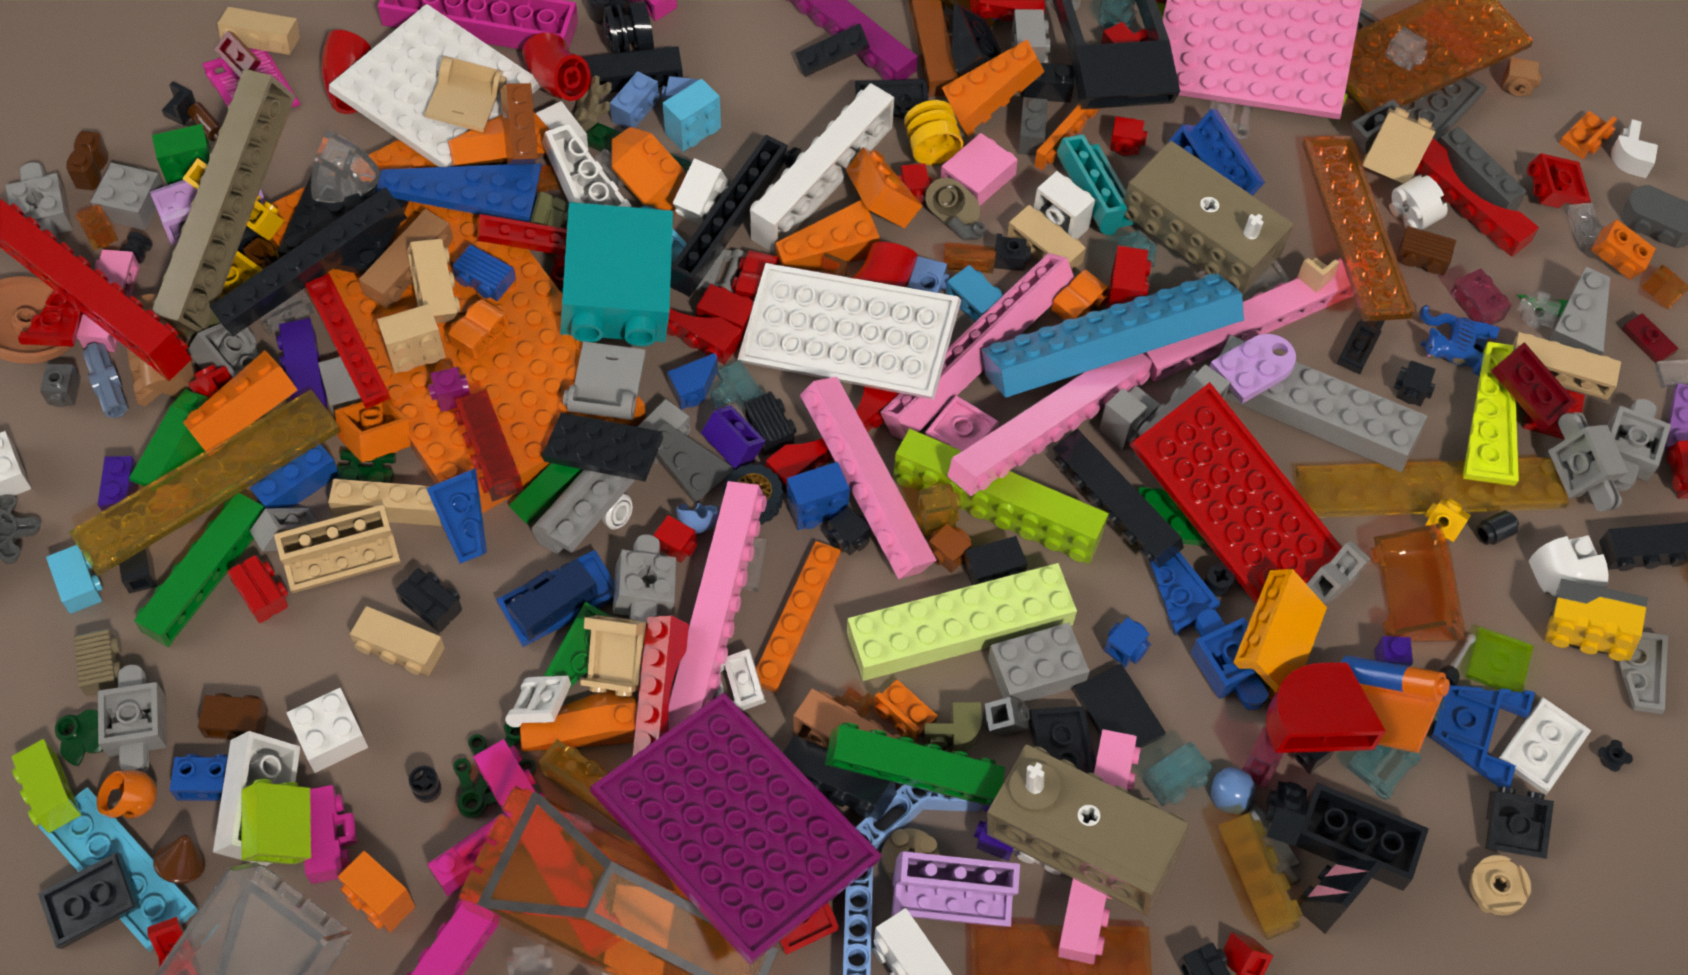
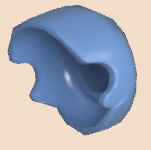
M683 503L676 507L678 520L696 530V534L707 532L717 524L719 510L716 506H703L701 503H697L696 508L690 510L687 504Z
M1228 767L1222 769L1214 777L1210 793L1211 800L1218 809L1226 813H1242L1251 807L1255 796V783L1251 775L1240 768Z

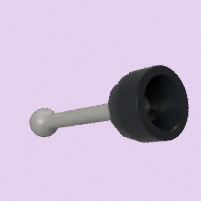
M1474 634L1466 635V642L1452 666L1446 665L1438 670V672H1443L1446 675L1450 685L1457 686L1460 674L1457 667L1470 645L1476 642Z

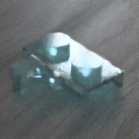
M741 360L718 371V377L722 383L719 384V388L711 392V401L716 408L727 402H730V404L736 403L743 413V403L763 395V393Z

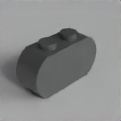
M1651 185L1639 186L1633 190L1621 212L1625 225L1674 248L1688 245V202Z

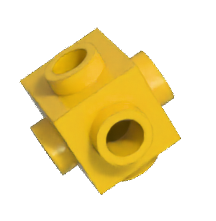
M1442 499L1438 505L1433 502L1425 516L1429 520L1425 526L1430 528L1429 532L1440 539L1445 537L1454 542L1471 515L1463 511V506L1452 499L1447 501Z

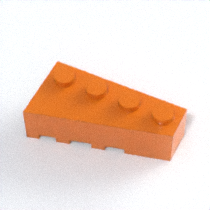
M1027 39L943 86L942 89L967 136L970 137L978 125L982 122L985 124L992 118L991 114L1000 106H1006L1010 102L1009 99L1015 93L1022 92L1045 71Z
M860 200L776 242V256L779 257L780 266L816 272L866 259L871 245L875 242H880V237L869 210L866 208L863 200Z
M264 350L201 407L191 412L183 423L209 455L295 393L297 388L279 364Z

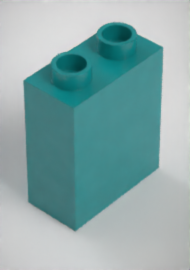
M569 202L560 335H572L574 339L580 342H596L601 338L625 339L629 344L639 347L649 346L654 342L666 341L670 310L673 211Z

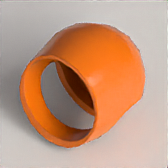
M132 769L115 771L105 779L99 789L97 809L101 814L109 818H116L121 815L125 818L140 817L150 811L156 802V784L143 771ZM119 789L121 791L120 801L110 810L108 808L109 794L112 790Z

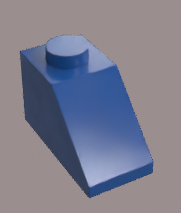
M715 353L667 372L668 386L681 410L687 407H695L706 399L718 372V362Z

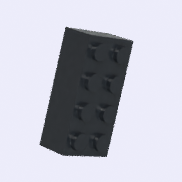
M1317 782L1307 800L1306 818L1296 847L1335 863L1339 860L1379 861L1382 866L1373 876V879L1404 891L1413 880L1429 828Z

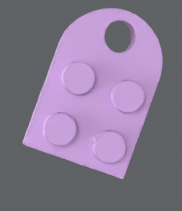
M1261 334L1211 361L1210 368L1231 382L1228 389L1243 404L1290 376L1294 369L1296 353L1293 346L1283 337L1274 334ZM1281 349L1286 354L1278 356L1273 353V350Z

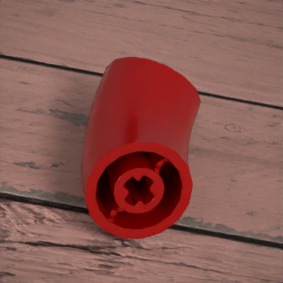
M333 30L329 32L323 49L321 72L325 91L332 107L338 113L353 114L358 111L330 93L329 84L372 49L365 39L346 30Z
M544 32L532 36L525 42L522 54L526 67L543 90L567 101H576L585 95L591 81L590 68L581 56L572 54L569 51L566 41L561 36Z
M875 242L871 245L864 264L852 278L906 287L915 268L918 254L914 250L900 244Z

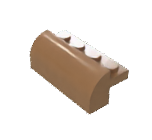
M158 294L141 295L136 297V299L143 305V310H152L153 302ZM161 319L160 323L164 325L166 321ZM170 324L178 332L177 337L188 346L185 330ZM127 349L137 404L146 407L161 393L178 398L185 389H191L188 383L195 380L191 361L168 381Z

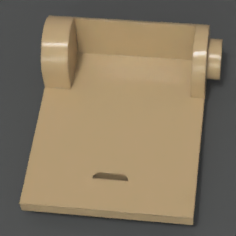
M444 56L439 69L438 83L424 117L484 133L499 91L506 84L507 77L503 76V71Z

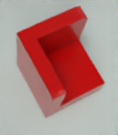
M1231 932L1223 948V952L1228 960L1227 966L1237 975H1264L1274 956L1254 938Z

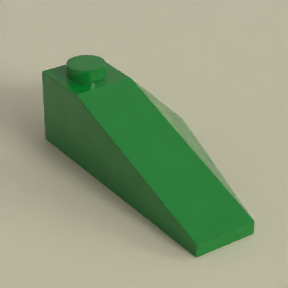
M186 389L170 406L129 477L131 482L155 490L179 474L180 468L193 461L196 463L202 459V454L206 451L191 434L183 421L187 419L191 412L201 407L210 399L209 397Z

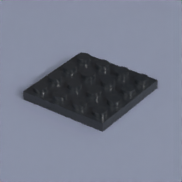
M312 171L277 251L279 257L281 258L376 194L378 184ZM395 199L405 213L409 201ZM400 224L333 269L363 275L392 245Z

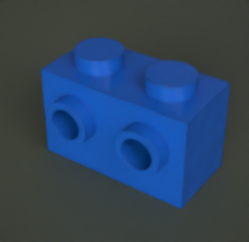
M187 754L185 757H175L169 789L175 799L178 801H221L228 755L217 754L214 757H202L197 754Z

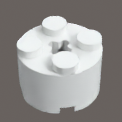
M1418 175L1395 188L1392 192V203L1389 204V209L1395 217L1399 216L1403 220L1405 229L1408 225L1423 230L1447 215V203L1442 204L1440 198L1444 194L1439 185L1427 175L1424 177Z

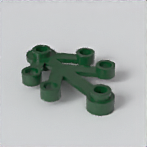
M505 723L504 731L506 738L504 740L510 748L513 745L515 746L517 742H521L520 735H512V732L515 729H520V726L511 727ZM480 734L471 736L468 741L469 748L474 755L484 751L487 747L485 738ZM475 741L483 742L480 747L472 746ZM460 758L453 765L454 772L459 777L463 791L458 798L457 807L462 816L477 818L484 813L488 805L498 802L492 792L486 793L489 786L480 771V780L475 788L473 787L470 778L472 772L471 764L467 759ZM531 759L520 761L519 765L521 768L525 765L532 766L530 773L534 776L536 773L534 761ZM460 765L468 766L463 772L457 770ZM476 801L478 804L475 808L470 809L467 807L469 802Z

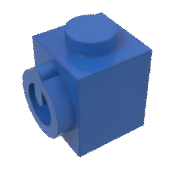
M1127 617L1122 624L1117 622L1109 631V638L1107 639L1104 652L1120 664L1122 663L1125 668L1131 661L1137 664L1152 645L1147 641L1150 633L1147 632L1141 623Z

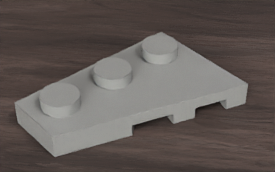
M1642 632V637L1631 660L1618 661L1634 711L1661 715L1665 711L1668 635Z

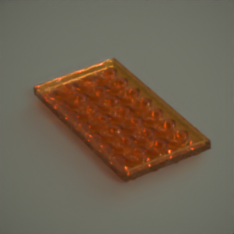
M1423 0L1356 31L1346 88L1366 113L1373 111L1392 99L1400 107H1403L1530 48L1533 40L1498 0Z

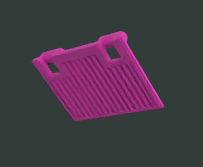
M250 49L261 61V64L255 71L273 76L294 94L268 51ZM222 58L202 63L205 75L212 86L216 88L228 108L233 100L240 77ZM222 67L225 71L223 73L216 74L215 69ZM296 96L291 108L300 105Z

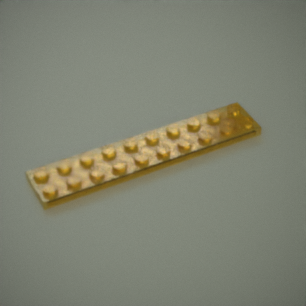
M309 390L69 531V534L99 577L305 454L310 449L340 433L341 430L314 392Z
M1551 457L1518 458L1519 481L1515 486L1463 479L1465 460L1407 462L1402 473L1380 463L1298 466L1296 469L1299 493L1318 517L1427 513L1433 502L1438 505L1442 499L1446 501L1452 499L1463 506L1462 510L1465 512L1566 508L1569 504L1566 490Z

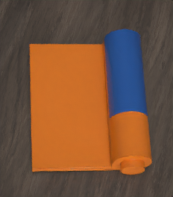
M1351 655L1344 656L1341 662L1349 664L1386 730L1377 745L1419 753L1441 700L1449 691L1450 683L1446 679V675L1443 672Z

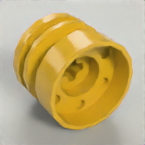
M940 100L925 101L914 106L904 117V126L910 139L913 156L917 162L926 163V165L930 166L943 164L963 148V139L957 126L955 113L949 103Z

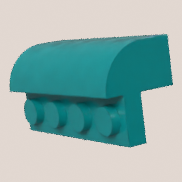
M1084 134L1062 138L1057 150V156L1072 182L1083 191H1087L1095 199L1092 217L1100 231L1105 235H1114L1118 228L1136 225L1137 223L1125 216L1128 209L1124 203L1126 190L1099 144L1090 145Z

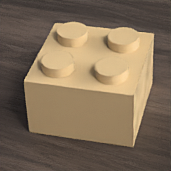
M430 304L377 319L394 373L407 372L415 367L433 364L446 358L439 329Z

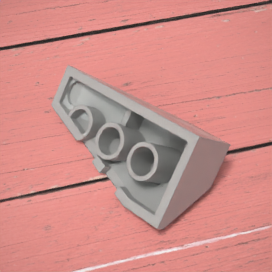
M221 323L197 333L187 350L201 369H205L215 364L217 369L226 366L232 378L259 356L255 347L257 344L256 339L248 328L232 336ZM282 402L279 403L277 406H275L273 409H271L270 411H268L266 414H268V413H270V412H272V411H274V410H276V409L282 407L283 403H282Z

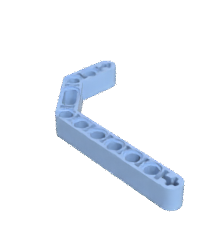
M902 785L883 814L884 816L894 807H902L906 812L888 829L880 831L874 827V824L879 820L869 817L864 819L855 828L878 851L895 830L903 829L923 810L977 812L985 809L986 805L955 797H945L943 794L925 790L926 794L924 796H916L912 792L915 787ZM873 867L866 871L867 875L864 878L856 879L845 888L842 975H870ZM859 897L865 900L866 904L863 907H855L851 904V900ZM859 926L866 933L856 937L850 933V929ZM857 955L862 957L865 963L861 966H853L850 964L849 959Z

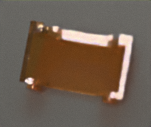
M1440 524L1374 537L1375 547L1371 548L1372 558L1375 564H1380L1383 571L1390 614L1387 615V621H1383L1385 636L1411 637V642L1465 640L1466 633L1451 550Z

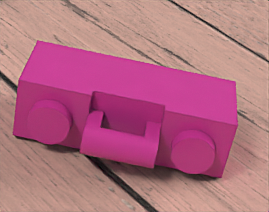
M333 785L310 789L311 858L305 860L304 865L305 875L311 884L338 879V876L351 864L348 849H343V846L357 843L354 814L346 813L340 815V812L345 810L342 794H337ZM343 824L344 830L343 837H339L338 825Z
M503 813L427 863L432 876L447 897L498 863L514 831L513 826ZM520 840L514 851L522 847Z

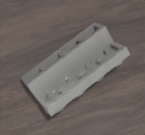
M583 470L532 527L533 535L538 544L556 554H559L563 548L572 553L635 480Z

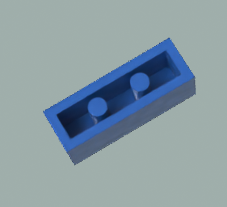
M317 442L250 487L256 502L263 505L265 509L292 508L335 479L338 469L334 459Z

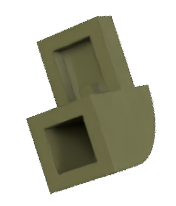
M953 702L951 723H925L923 744H934L942 748L952 745V752H967L970 750L979 737L982 723L981 702Z

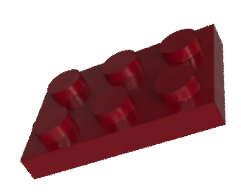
M1525 342L1490 370L1542 431L1551 426L1576 403Z

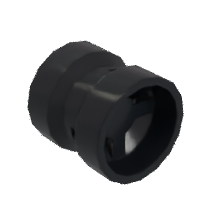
M418 766L410 773L409 785L418 801L429 803L440 796L442 791L441 782L432 767Z

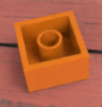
M390 400L369 409L365 408L363 402H359L335 410L337 436L361 463L372 461L389 453H396L401 449L411 446L408 434H410L409 419Z
M365 851L338 876L342 884L340 891L346 896V901L355 910L359 911L361 909L367 915L366 919L378 930L383 927L391 933L416 907L407 889Z

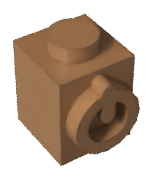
M1511 57L1504 71L1502 90L1509 91L1515 96H1530L1534 87H1539L1541 82L1540 62Z

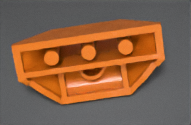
M633 127L627 128L611 141V169L644 206L659 210H671L673 214L677 215L673 201L685 179V170L652 133Z

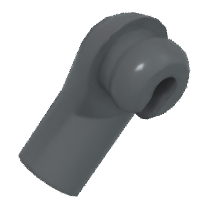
M957 216L947 224L963 240L979 239L986 230L982 222L965 225Z

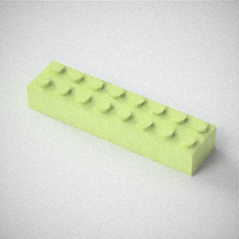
M1059 563L850 617L847 619V635L862 681L989 648L996 643L1070 622V625H1073L1077 609Z

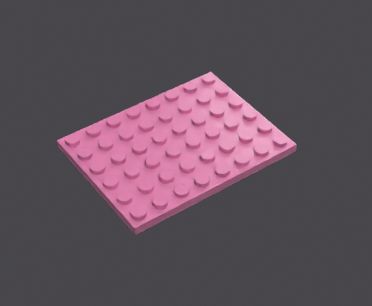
M1167 0L1163 23L1172 49L1180 87L1179 96L1340 119L1362 0Z

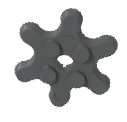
M8 494L0 496V559L6 564H13L20 557V549L15 545L16 539L36 535L40 530L41 523L40 520L34 517L16 518L12 516L11 513L15 510L17 499Z

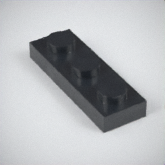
M859 23L795 54L804 76L807 77L870 48L863 27Z

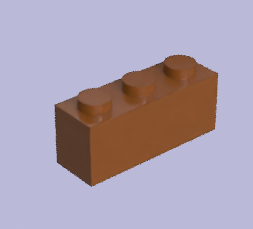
M531 83L505 84L500 91L507 165L532 164L538 159Z

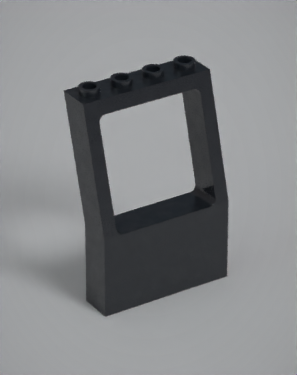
M1052 0L1071 57L1081 110L1171 104L1175 102L1180 93V87L1170 40L1155 0H1135L1149 41L1094 45L1085 43L1072 1Z

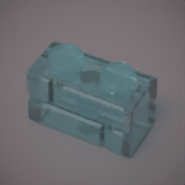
M1188 742L1145 771L1142 781L1161 806H1165L1169 802L1175 805L1186 797L1187 794L1185 792L1188 789L1194 787L1197 790L1209 781L1208 775L1212 768L1193 742Z

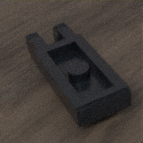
M1365 310L1361 320L1357 322L1336 363L1358 374H1361L1386 318L1381 316L1377 320L1375 328L1367 325L1366 323H1368L1371 317V311Z

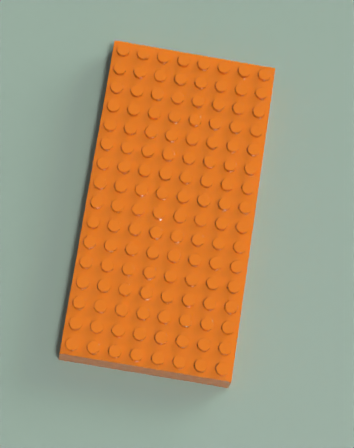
M397 140L331 174L378 184L382 169L433 168L438 166L402 141ZM305 187L271 203V205L279 210L277 215L285 220L269 241L276 252L279 249ZM409 201L404 213L407 219L400 223L392 244L425 209L450 223L453 239L447 247L449 251V263L447 265L449 272H452L454 275L455 285L452 288L454 297H458L460 311L457 312L453 322L465 317L468 307L483 299L506 313L509 324L503 334L491 343L484 354L474 360L450 345L448 331L453 322L437 323L446 358L433 364L415 367L407 372L394 373L377 319L417 308L414 285L410 284L403 292L401 298L387 309L363 294L359 282L361 274L332 269L328 272L391 397L389 400L409 419L410 434H408L411 442L410 448L435 484L476 468L481 510L484 513L526 489L551 464L544 462L542 454L561 412L630 426H637L646 419L645 404L639 396L632 420L568 412L567 406L563 405V396L565 390H569L570 386L575 384L583 342L574 339L572 335H560L563 295L528 249L477 241L478 214ZM470 244L514 267L516 280L498 301L490 297L488 299L482 297L473 287H464L455 279L453 264ZM304 288V293L315 307L307 288ZM457 367L459 375L466 374L471 396L465 398L467 406L441 412L438 400L431 399L428 387L429 384H433L431 373Z

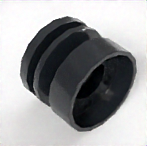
M645 0L629 2L628 14L623 13L619 4L615 5L616 16H613L610 6L603 7V29L607 45H609L612 54L620 53L619 45H622L624 52H629V43H634L637 51L654 49L652 27Z

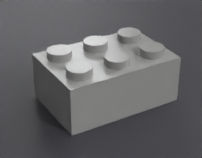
M1070 622L990 646L988 661L1002 697H1012L1024 703L1073 689L1075 686L1087 681L1090 672Z

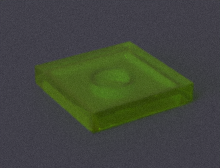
M1479 627L1465 678L1498 690L1511 689V692L1523 693L1534 645Z

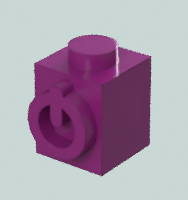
M457 367L431 373L433 384L428 385L431 399L438 400L441 412L467 406L465 398L470 397L471 394L466 374L459 375Z

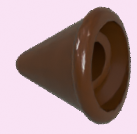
M182 835L157 851L153 859V867L162 879L175 884H185L195 881L202 875L205 870V859L190 836Z

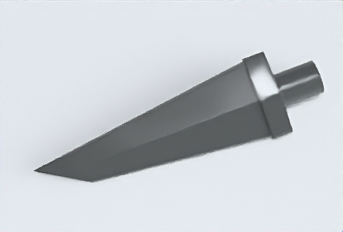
M1253 799L1248 813L1274 876L1277 877L1284 874L1290 886L1300 882V878L1294 868L1301 864L1299 858L1296 857L1287 843L1267 837L1268 820H1265L1266 814L1255 799Z

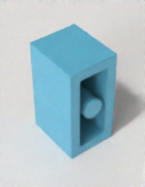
M77 544L46 557L61 602L70 614L102 602L99 591L103 590V585L99 576L92 573L91 568L95 567V563L90 552L84 553L80 545Z

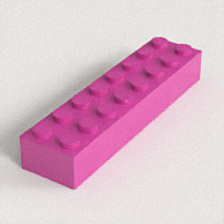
M380 0L378 4L382 26L398 28L423 6L428 4L484 43L520 50L523 49V45L529 38L544 32L561 36L566 41L569 49L578 25L576 2L565 0Z

